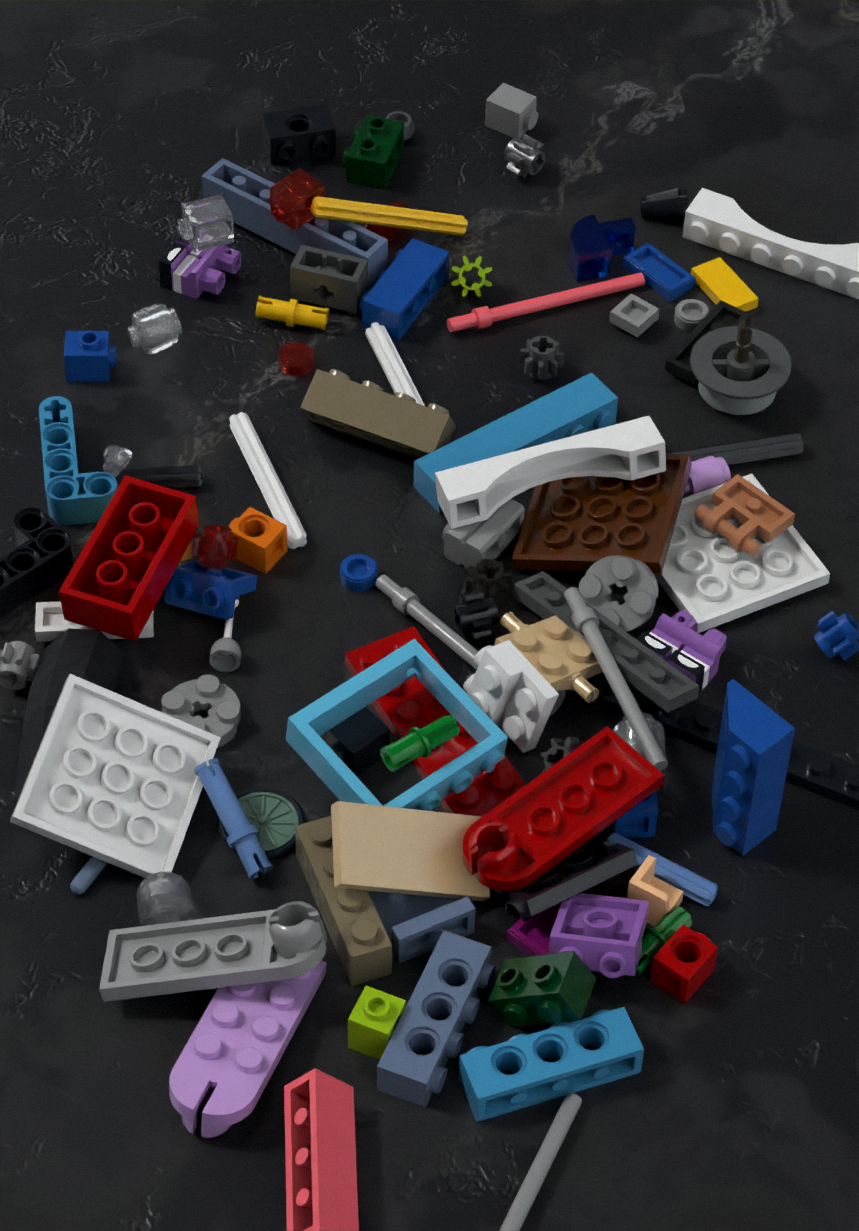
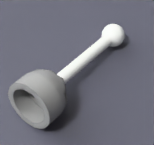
M239 599L235 600V608L239 605ZM234 616L231 619L225 620L224 638L215 641L210 650V665L220 672H232L241 663L240 645L231 639Z

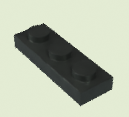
M720 301L666 359L665 371L696 385L698 380L694 376L690 365L691 351L695 343L710 331L723 327L739 326V322L742 320H746V327H748L751 314Z

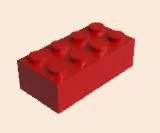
M125 475L59 590L64 620L136 642L200 525L196 496Z

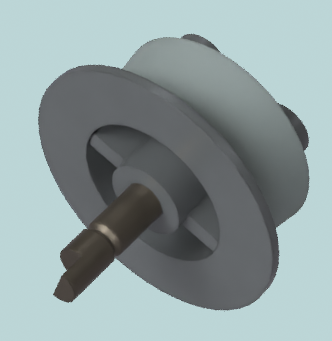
M746 320L740 321L739 326L718 328L703 335L693 346L690 356L691 369L698 380V389L702 398L714 411L734 415H747L764 411L775 399L777 391L787 382L792 367L791 357L786 347L774 336L755 328L746 327Z

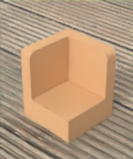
M648 855L629 881L627 898L649 901L647 923L655 926L670 910L681 904L684 891L654 877L657 858Z

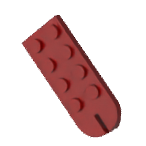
M607 726L473 823L463 838L464 864L471 875L478 872V881L486 887L499 891H513L524 888L664 785V774Z

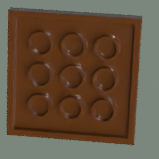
M666 454V471L631 481L614 477L584 476L550 481L535 486L512 557L515 570L587 571L595 562L602 558L623 555L645 563L653 573H662L692 466L690 455Z

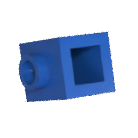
M66 331L64 346L66 382H110L111 367H117V345H110L109 331Z

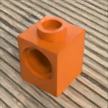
M249 507L239 518H234L227 528L226 536L228 538L229 556L264 574L288 551L287 525L252 507Z

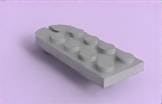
M303 901L285 903L274 910L109 930L99 991L103 1002L296 978L314 969L325 956L327 949L325 944L327 942L326 932L318 911Z

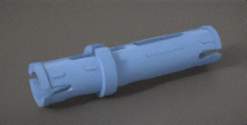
M217 758L210 759L208 767L203 762L194 769V772L198 775L228 834L226 841L229 847L235 848L248 873L249 879L258 878V872L261 875L266 874L273 868V865L269 862L257 839L259 832L256 826L250 825L219 765V760Z

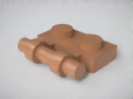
M738 474L713 492L712 504L716 508L711 510L706 505L701 504L694 513L695 517L704 522V528L713 534L718 532L729 540V545L738 552L745 551L752 557H755L762 547L760 543L753 539L754 537L759 536L767 543H770L793 525L795 513ZM732 517L742 526L737 528L727 520Z

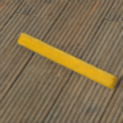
M319 196L313 198L310 207L311 213L318 218L459 236L466 233V227L468 226V220L463 215Z

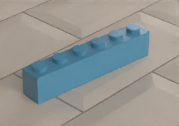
M591 372L415 460L413 487L438 513H441L443 511L437 499L435 472L616 424L618 397Z

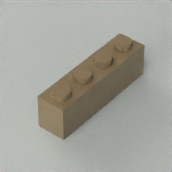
M319 369L316 370L300 407L309 421L417 459L449 444L456 428L449 415V411L442 406L432 403L428 407L416 403L413 397L401 392H396L395 396L383 392V388L373 382L363 381L360 384L351 381L348 375L335 369H331L329 373Z
M331 816L295 826L297 859L351 987L391 975L392 944L369 892L366 890L334 888Z

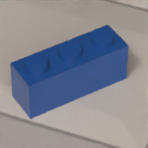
M412 238L404 249H400L397 252L389 268L380 273L372 289L365 291L359 304V309L362 311V326L370 328L372 323L378 322L379 325L385 326L391 338L400 340L449 278V251Z

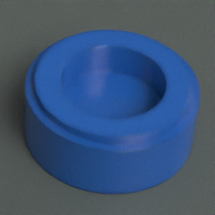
M355 554L346 557L341 562L340 581L345 588L360 592L366 591L376 584L378 566L371 557Z

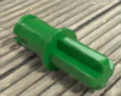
M448 715L421 729L413 727L409 730V734L382 747L380 749L382 752L380 753L386 767L394 772L421 756L427 758L431 755L432 749L458 736L460 733L459 725L452 715Z
M675 906L655 926L645 928L642 937V953L634 977H639L652 964L653 957L683 924L688 928L692 926V916L688 911H685L681 906Z

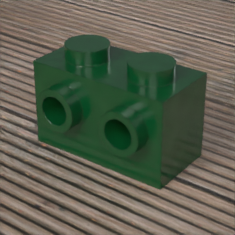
M365 116L360 128L356 127L353 132L351 148H346L343 154L342 167L346 168L347 183L382 190L386 189L404 149V122L384 119L382 117Z
M575 951L505 959L488 1001L510 1027L577 1021L582 1019L597 978Z

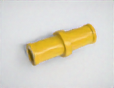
M260 295L258 297L259 302L256 305L255 318L286 322V326L294 327L297 324L321 330L326 329L329 308L299 304L296 299H290V302Z

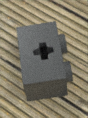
M301 245L290 266L291 299L358 313L362 295L368 290V260Z

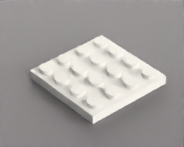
M752 473L743 476L744 479L768 495ZM724 484L682 499L662 573H653L679 611L684 610L697 621L695 630L697 633L829 583L830 572L793 525L770 543H767L759 536L754 537L753 539L762 545L760 552L755 557L750 556L745 551L738 552L729 545V540L718 532L713 534L704 528V522L695 517L694 513L701 504L706 505L711 510L716 508L712 504L713 492ZM732 517L727 520L737 528L742 526Z
M69 674L10 822L165 886L169 881L203 788L194 769L203 762L206 763L207 767L210 765L208 761L213 759L221 737Z

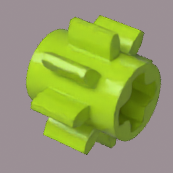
M464 255V265L461 268L457 266H452L451 268L454 272L459 273V278L453 280L451 284L452 286L461 284L464 287L462 290L463 297L467 295L468 290H475L476 295L481 297L479 288L483 284L492 286V283L485 279V274L493 269L492 267L482 268L480 266L482 256L480 255L476 258L475 262H469L468 258ZM472 267H477V274L481 277V280L479 282L473 281L471 285L465 284L466 277L462 275L463 271H470Z

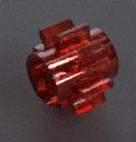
M206 524L203 525L202 534L195 533L191 555L199 556V565L207 568L223 569L227 567L228 559L236 560L239 538L231 537V528L223 525Z

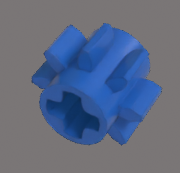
M832 610L818 620L819 624H817V627L820 631L814 635V638L826 656L832 659L837 654H840L845 661L859 651V642L857 641L859 639V625L849 613L845 612L838 617Z

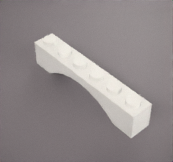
M705 188L699 191L685 211L683 238L859 299V243L844 245L818 244L783 236L753 220L739 207L733 198Z
M645 416L435 472L438 503L451 529L487 520L500 506L512 497L550 481L584 476L614 477L631 481L666 471L665 441L650 416Z

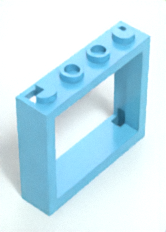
M415 639L290 716L286 731V741L340 801L383 806L320 735L415 676L478 742L477 745L384 805L434 811L440 805L442 799L453 792L459 794L466 790L474 778L483 772H493L495 765L505 758L504 754L508 737Z

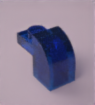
M590 215L582 218L573 226L570 236L569 266L576 282L609 276L611 256L633 252L636 226L632 218L598 223L595 215Z

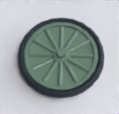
M269 788L251 789L236 795L250 825L256 826L259 832L257 839L268 859L282 856L296 846L295 826L304 824L305 816L301 806L295 799L284 792ZM219 818L218 825L221 838L227 847L237 854L235 848L229 847L226 841L228 834Z

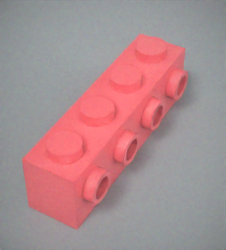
M315 1068L284 1086L287 1231H359L354 1087Z

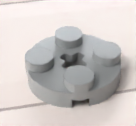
M623 555L602 558L587 570L586 575L579 583V591L583 600L626 632L644 625L654 612L653 609L659 591L657 580L651 569L638 559L635 560ZM615 583L618 587L625 586L628 590V593L624 595L625 603L622 605L618 600L613 601L610 596L613 592L612 586Z
M202 675L198 679L186 681L174 687L162 697V713L221 737L217 748L228 743L237 733V726L241 721L240 701L235 692L225 684L220 683L216 676ZM203 710L208 712V717L204 719L200 715L192 717L196 711Z

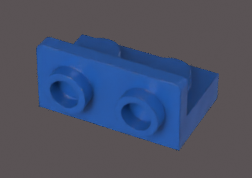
M196 559L186 560L178 564L165 588L164 601L169 605L228 620L234 616L235 600L240 599V595L256 590L257 575Z

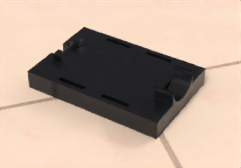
M595 835L528 886L513 891H499L490 888L493 900L505 905L508 916L518 911L524 923L538 916V913L638 865L634 849L618 843L611 846L609 840Z

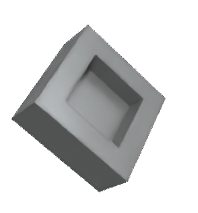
M631 293L610 311L609 322L635 337H639L658 320L659 308Z

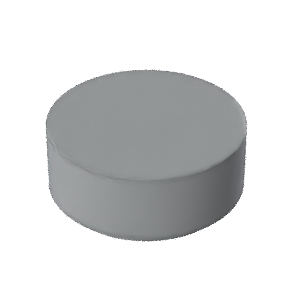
M683 300L675 307L674 322L680 329L692 332L710 313V309L700 300Z

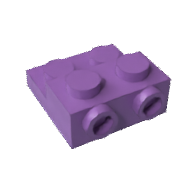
M578 893L562 901L550 934L549 954L575 951L590 971L601 972L608 978H618L623 975L635 976L642 953V937L649 917V901Z

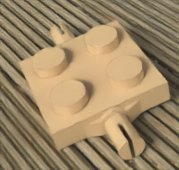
M513 612L506 613L501 618V625L511 633L496 638L495 645L510 640L556 691L574 690L587 703L593 702L598 697L599 690L590 684L587 679L603 671L589 644L561 619L554 615L528 625L517 618Z

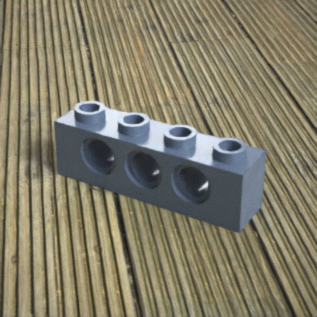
M443 930L377 1065V1090L425 1108L432 1093L439 1094L441 1092L448 1071L444 1067L449 1057L455 1059L458 1056L464 1039V1034L461 1031L465 1023H473L480 1005V999H477L481 989H489L494 978L496 966L490 964L491 946ZM449 984H459L461 986H451ZM441 1017L445 1020H434L432 1018ZM421 1051H423V1052H427V1053H429V1054H427V1055H418V1054H416V1052H421Z

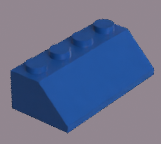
M732 679L727 683L712 780L713 832L722 844L732 847L743 856L776 831L795 728L736 680Z

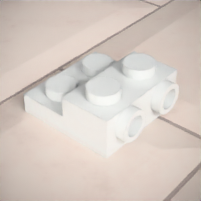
M510 640L495 646H485L476 654L474 662L478 665L476 673L465 681L463 689L497 726L501 727L523 753L536 748L559 694Z

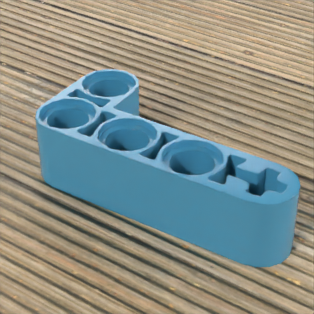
M61 396L48 397L39 405L48 515L59 525L98 523L118 489L116 478L107 472L79 474L71 402Z

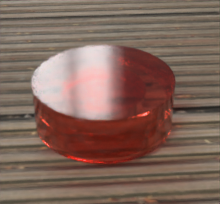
M300 342L284 345L278 352L279 368L282 372L291 376H301L309 373L314 367V352L312 348Z

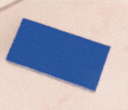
M649 243L623 257L622 266L632 274L641 272L644 275L645 284L669 302L695 287L696 278Z

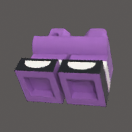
M191 222L176 239V242L158 260L160 287L198 299L203 291L218 295L226 282L225 273L221 272V270L235 274L241 267V252L228 247L226 235H221L218 239L204 234V227L202 225Z
M680 610L672 617L663 613L650 633L644 631L636 639L698 684L699 695L718 672L720 656L725 650L727 637L715 628L709 629L703 636L695 632L697 621L684 610Z

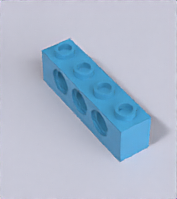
M625 1007L611 1011L605 1009L597 1011L590 1017L570 1023H556L549 1029L530 1035L518 1034L506 1042L493 1046L475 1047L466 1054L460 1055L458 1079L475 1120L479 1122L559 1098L567 1093L579 1092L641 1073L644 1048ZM590 1046L596 1048V1050H588L583 1047ZM543 1059H553L556 1062H546ZM502 1071H512V1072H514L515 1074L506 1075V1074H503V1073H501V1072H502Z

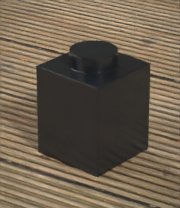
M367 707L327 731V745L356 776L382 759L380 749L390 744V728Z

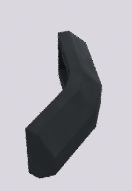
M69 628L45 648L29 690L24 714L14 797L15 804L18 802L69 674L116 692L124 667V653L99 630Z

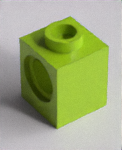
M365 986L348 1018V1048L380 1060L406 1008V1000Z

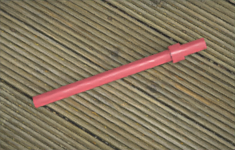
M640 272L490 309L488 306L472 309V312L469 314L448 318L447 327L449 332L475 327L477 330L491 327L492 322L645 285V278Z

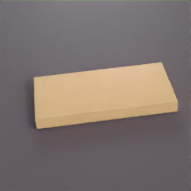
M337 801L331 805L334 888L462 899L468 896L470 900L485 901L490 898V888L478 881V872L473 875L469 873L463 861L462 848L466 831L481 816Z

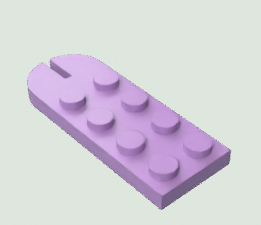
M321 961L308 973L292 979L217 989L172 1068L169 1078L171 1103L177 1112L181 1114L182 1122L190 1133H193L197 1127V1111L202 1108L204 1110L202 1111L201 1136L204 1138L217 1137L223 1134L232 1124L243 1120L253 1111L326 975L327 962Z

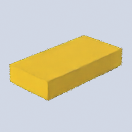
M721 257L691 268V275L696 278L695 283L715 305L723 301L745 312L758 307L759 298Z

